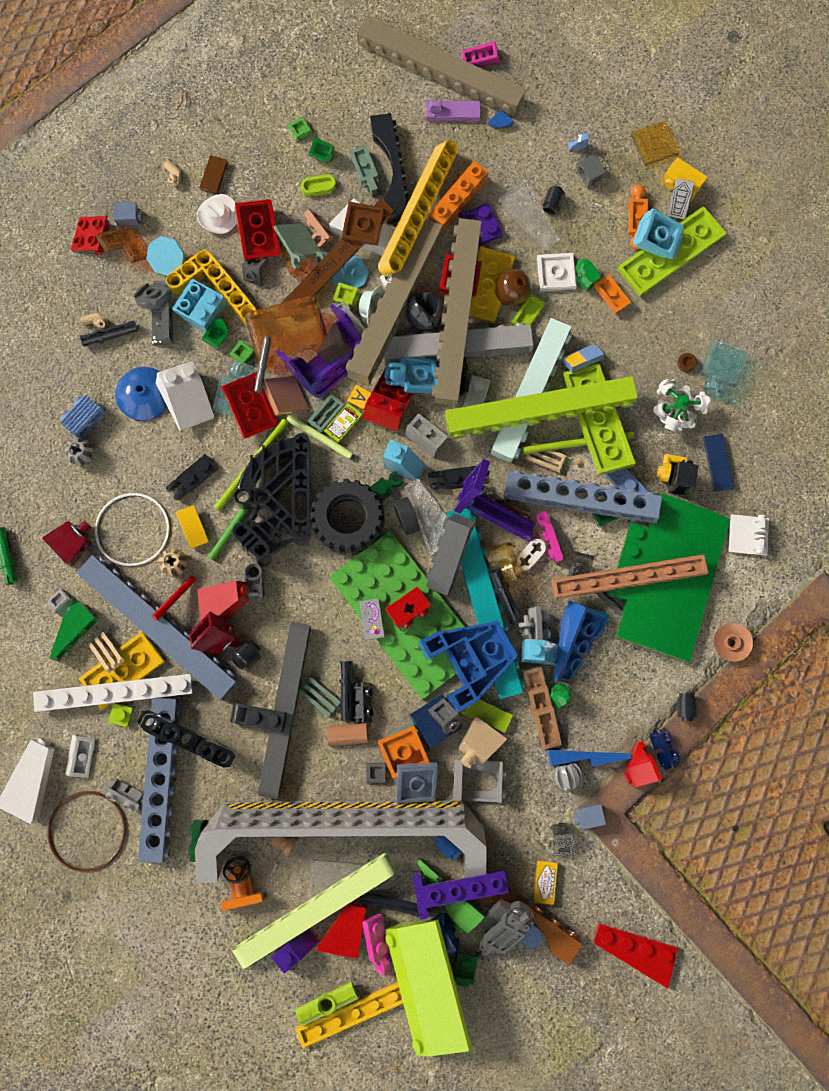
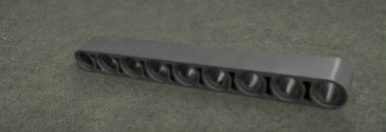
M291 622L274 706L276 711L287 712L284 732L270 730L259 785V796L279 799L299 696L298 692L300 691L311 625L296 622Z

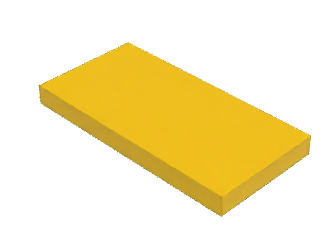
M483 246L480 247L476 260L482 261L477 294L476 297L471 298L469 317L495 324L501 302L495 295V281L500 274L512 269L516 256Z
M141 631L117 649L125 661L113 671L108 673L102 664L99 663L81 676L79 680L83 686L142 680L166 662L146 634ZM112 653L111 656L116 662L118 659L116 658L114 653ZM105 658L108 665L111 666L112 664L109 662L107 658ZM102 704L97 706L100 708V710H103L110 704Z

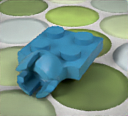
M400 357L398 363H388V367L385 368V378L391 380L385 381L388 385L402 386L405 393L432 394L433 385H437L438 380L434 378L435 367H437L436 361L431 358Z

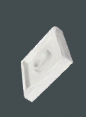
M574 253L537 255L539 292L576 290Z

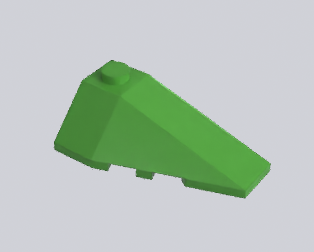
M421 858L418 860V865L430 884L446 881ZM470 900L443 905L452 921H454L452 925L461 933L463 930L469 933L484 918L482 910Z

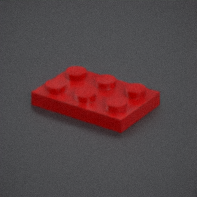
M257 372L221 386L242 439L249 438L278 425L264 388L262 387V393L254 392Z

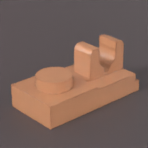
M308 209L304 213V216L307 218L306 223L312 229L315 228L317 230L312 235V239L317 240L321 237V241L317 244L319 247L323 248L328 242H335L337 240L317 212Z

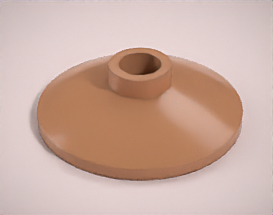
M727 623L716 631L713 644L721 658L730 662H737L745 659L750 654L753 647V639L748 629L743 625ZM730 639L734 641L733 646L728 644Z

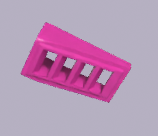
M496 41L461 51L463 60L477 67L500 63ZM468 55H471L472 61L470 62L468 59Z

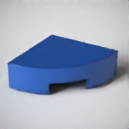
M500 110L488 121V125L493 128H509L513 125L514 121Z

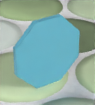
M160 236L148 245L147 261L155 273L168 276L183 264L184 252L176 239Z
M353 256L332 278V281L336 288L339 282L361 288L365 285L369 271L361 258Z

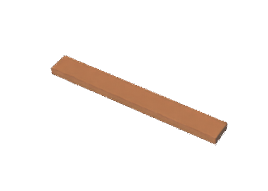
M705 554L557 578L552 579L551 584L554 599H561L707 575L709 572Z

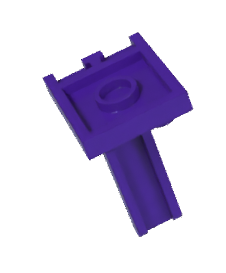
M483 459L463 481L462 485L464 487L458 495L457 499L459 501L453 511L461 514L464 509H467L529 542L535 527L534 522L481 495L485 489L483 483L490 474L488 470L490 462Z
M421 870L413 872L420 920L428 919V911H431V907L509 893L505 871L428 885L426 876H421Z

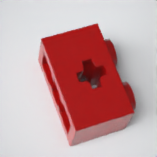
M417 586L389 605L385 610L397 628L401 629L403 627L405 630L414 624L412 620L418 616L420 619L430 612L428 609L431 608V604ZM407 605L414 607L412 614L409 612L405 613Z

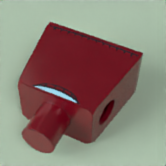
M86 520L82 521L77 527L70 521H67L42 537V539L65 564L72 567L91 544L85 535L92 529V526Z
M210 611L189 634L191 649L218 655L222 654L228 646L236 648L240 643V638L235 636L234 625Z

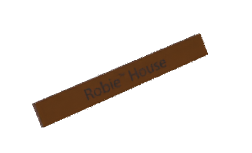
M381 198L374 205L385 208L383 224L395 213ZM341 239L282 301L279 307L290 318L294 319L364 244Z

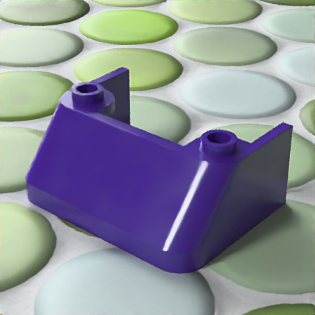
M333 304L330 305V308L338 319L330 330L334 341L311 361L306 363L301 357L291 359L279 349L276 351L290 373L316 398L323 397L348 375L346 370L347 362L349 359L352 360L355 346L360 344L362 340L360 333L348 314Z

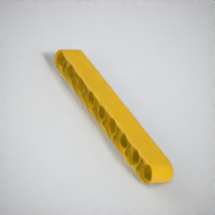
M447 140L435 147L381 257L378 268L382 275L388 276L401 271L457 155L458 147L453 140Z

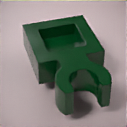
M396 471L389 475L387 481L382 477L370 486L371 490H375L382 503L395 493L393 487H399L403 483L402 479L397 482L393 481V477L397 475Z

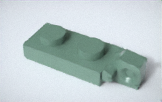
M367 146L349 151L361 185L364 188L368 187L371 197L377 195L378 188L376 184L379 183L378 174Z

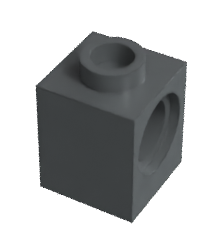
M596 154L581 159L577 169L587 189L602 182L606 173Z

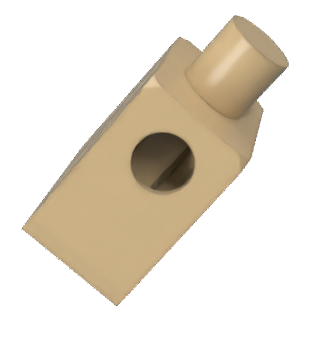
M476 716L470 723L459 747L460 751L465 754L461 763L468 768H471L474 762L482 765L507 738Z

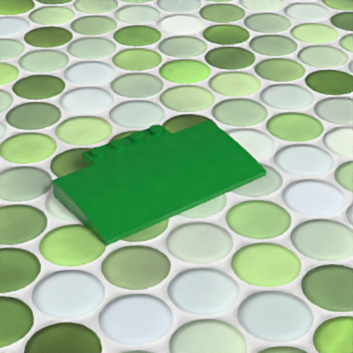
M659 493L657 496H662L657 523H649L648 527L630 522L616 569L705 554L709 573L707 575L610 590L608 595L625 600L614 639L690 663L730 518L684 500Z

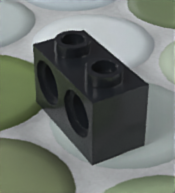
M689 460L680 461L671 470L668 492L684 496L688 495L696 486L699 465L693 464Z

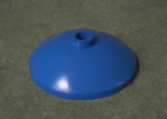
M137 367L121 377L116 386L115 399L119 409L127 417L137 421H149L159 417L168 408L156 385L157 373L160 371L151 367ZM142 387L143 391L138 392V389Z

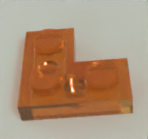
M130 226L98 233L97 240L106 253L122 249L131 263L147 259V251Z

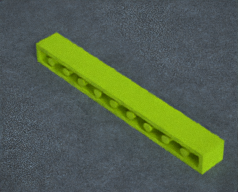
M633 376L450 409L445 411V420L449 437L458 439L465 437V434L473 433V435H480L487 430L496 432L508 426L510 428H518L524 423L534 425L540 423L541 420L555 421L562 416L572 418L579 413L588 415L600 409L610 411L617 406L626 408L632 406L638 397Z

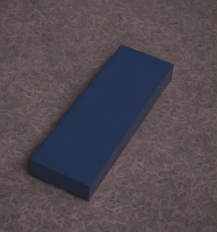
M723 434L704 436L703 443L713 491L733 489L734 485Z

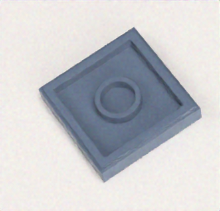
M437 763L397 764L396 803L436 802Z

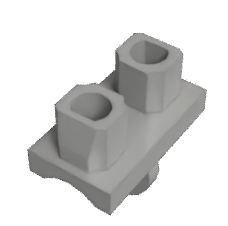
M541 607L527 609L528 615H524V623H519V628L525 629V635H529V639H550V630L542 629V622L549 621V611L542 610Z

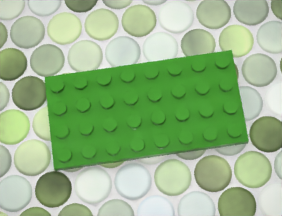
M391 531L329 576L361 620L359 601L379 599L384 638L376 640L422 700L456 675L444 652L426 660L417 643L438 631L463 628L464 626L439 593L426 587L428 579H426L425 575ZM418 586L431 604V608L428 609L430 612L421 619L418 616L412 620L414 624L405 630L403 627L398 629L385 608ZM407 605L405 613L409 612L412 614L414 607Z

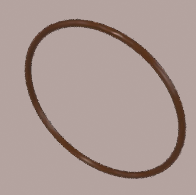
M94 791L78 792L64 799L52 813L47 830L49 847L55 858L65 867L79 872L95 871L108 865L120 852L126 836V823L120 807L116 802L109 800L104 794ZM83 794L98 795L110 801L118 810L123 824V836L116 853L104 864L89 869L75 868L60 859L52 846L50 832L53 818L59 808L71 798Z

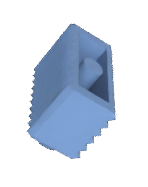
M84 395L76 399L74 407L62 415V420L59 423L77 438L83 439L106 412L88 396Z

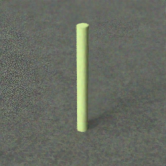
M291 414L288 416L286 421L349 460L353 456L352 452Z

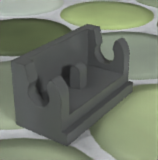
M168 302L151 309L152 345L173 344V309Z

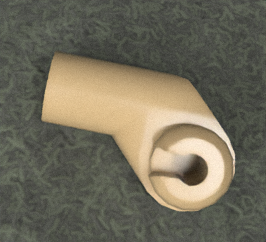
M167 160L164 163V167L170 172V178H167V180L173 186L178 185L181 181V170L173 162Z
M99 313L81 316L83 326L94 324L100 329H105L108 326L107 319Z

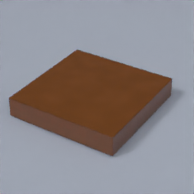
M349 201L341 236L342 240L378 246L385 208Z

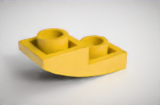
M194 505L176 511L190 549L209 542Z

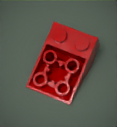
M384 369L365 404L362 419L398 432L415 393H405L402 386L388 385L385 380L391 379L385 378Z

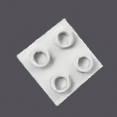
M731 514L729 552L767 556L769 518H766V515L752 517Z

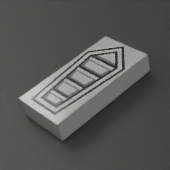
M676 178L667 216L686 219L695 185L694 181Z

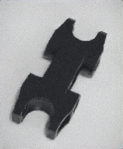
M142 710L136 720L148 734L179 746L223 768L230 767L235 759L234 753L226 745L177 724L151 710ZM148 719H154L151 725H145ZM185 734H190L191 738L189 742L182 743V736ZM224 752V755L218 758L219 754ZM229 755V760L226 763H222L226 761L227 756Z

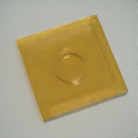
M666 121L634 131L631 134L644 166L676 156L679 153Z

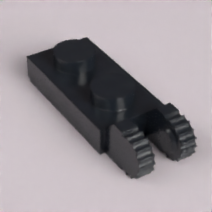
M204 454L176 477L177 479L167 485L166 490L171 492L182 484L184 488L180 489L173 497L176 501L180 500L215 473L218 467Z
M477 466L429 472L428 478L443 477L444 483L430 484V490L463 488V481Z

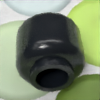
M242 641L232 651L233 658L231 660L239 669L248 670L260 660V647L254 641L251 643Z

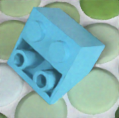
M191 279L172 309L193 327L205 333L213 321L220 317L227 303L223 295Z

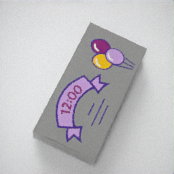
M379 599L359 601L365 640L384 638Z

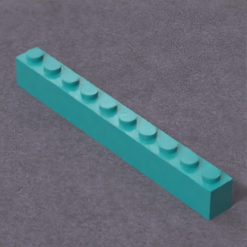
M464 509L461 514L455 511H449L446 514L447 518L456 513L476 522L475 513ZM474 525L461 569L478 625L499 621L506 634L508 632L507 623L502 621L500 615L503 613L500 602L496 601L495 595H498V593L495 592V585L491 584L489 572L491 568L489 565L486 566L484 560L487 558L486 551L479 543V540H482L480 530L475 529ZM516 658L494 681L499 700L523 693L522 689L525 686L522 677H518L517 674L519 665Z

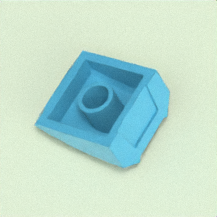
M653 208L645 213L640 220L633 240L634 246L661 257L674 259L677 256L683 239L684 226Z

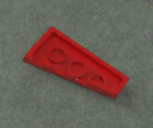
M598 922L593 940L595 945L668 989L678 947Z

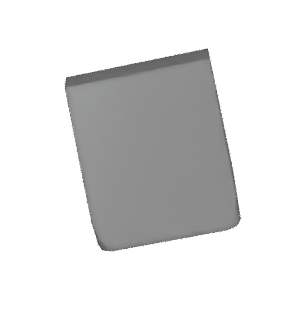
M59 589L47 603L54 612L63 618L67 613V608L75 603V601L63 589Z

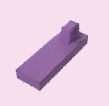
M427 101V121H480V101Z

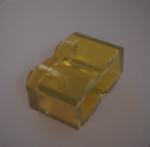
M505 542L486 549L491 570L501 568L503 577L508 583L522 579L523 569L521 564L517 562L516 556L518 552L515 545H512L511 542Z

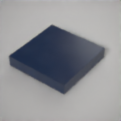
M443 694L409 715L429 749L463 728L460 723L456 730L445 734L441 725L429 714L428 710L444 698Z

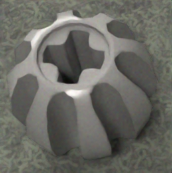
M75 438L74 442L70 440L67 443L69 447L65 448V455L71 464L75 463L76 466H83L84 462L89 463L91 461L89 457L94 455V449L91 448L92 445L88 440L83 441L82 438Z
M575 762L560 764L554 770L555 783L563 790L577 788L583 782V771Z

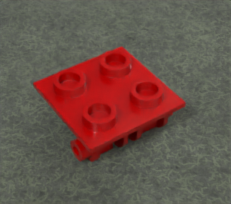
M108 216L79 217L71 251L94 250V254L100 256L104 252V243L107 241L105 238L108 237L110 228L109 220H107Z

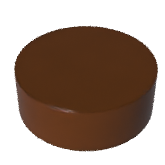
M691 353L682 354L677 361V367L685 373L693 371L697 365V359Z

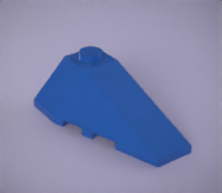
M569 600L562 617L555 680L564 683L571 682L582 665L581 660L585 653H590L592 650L591 644L596 637L600 638L610 616L609 614Z

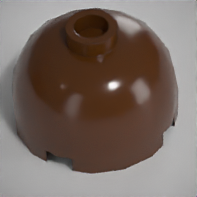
M509 269L500 274L495 281V295L505 306L518 307L525 303L531 295V279L522 270Z

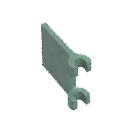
M304 223L274 226L276 233L291 256V264L294 269H301L300 262H305V257L314 256L317 266L327 255L326 252L320 250L315 240L312 239V235Z

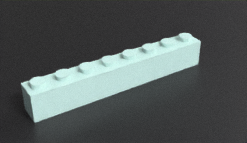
M550 318L516 397L547 392L550 386L548 379L550 376L554 377L558 368L555 363L557 359L561 361L565 352L562 349L564 343L568 344L572 336L569 333L571 326ZM529 423L521 424L522 426L518 428L503 427L499 432L490 455L512 463L513 458L517 459L521 451L518 448L520 442H525L529 432L526 429Z

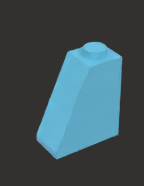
M390 439L383 455L384 468L392 472L396 471L399 475L419 482L426 464L408 446Z
M525 639L521 643L520 663L556 665L559 645L546 640Z

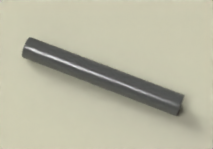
M264 336L254 388L256 393H262L272 339L268 336Z

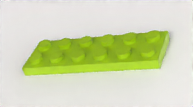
M704 206L680 222L684 226L683 239L677 256L674 259L641 250L618 266L617 271L639 297L725 237L726 232Z
M600 364L587 366L575 372L567 371L563 373L567 388L605 381ZM615 407L610 411L600 409L596 410L593 414H577L598 476L635 466V460Z

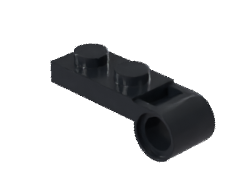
M233 703L230 722L284 732L287 712Z

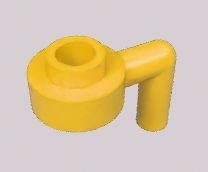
M665 454L663 465L659 466L657 470V477H660L659 481L668 482L672 467L671 462L678 464L682 460H687V458Z

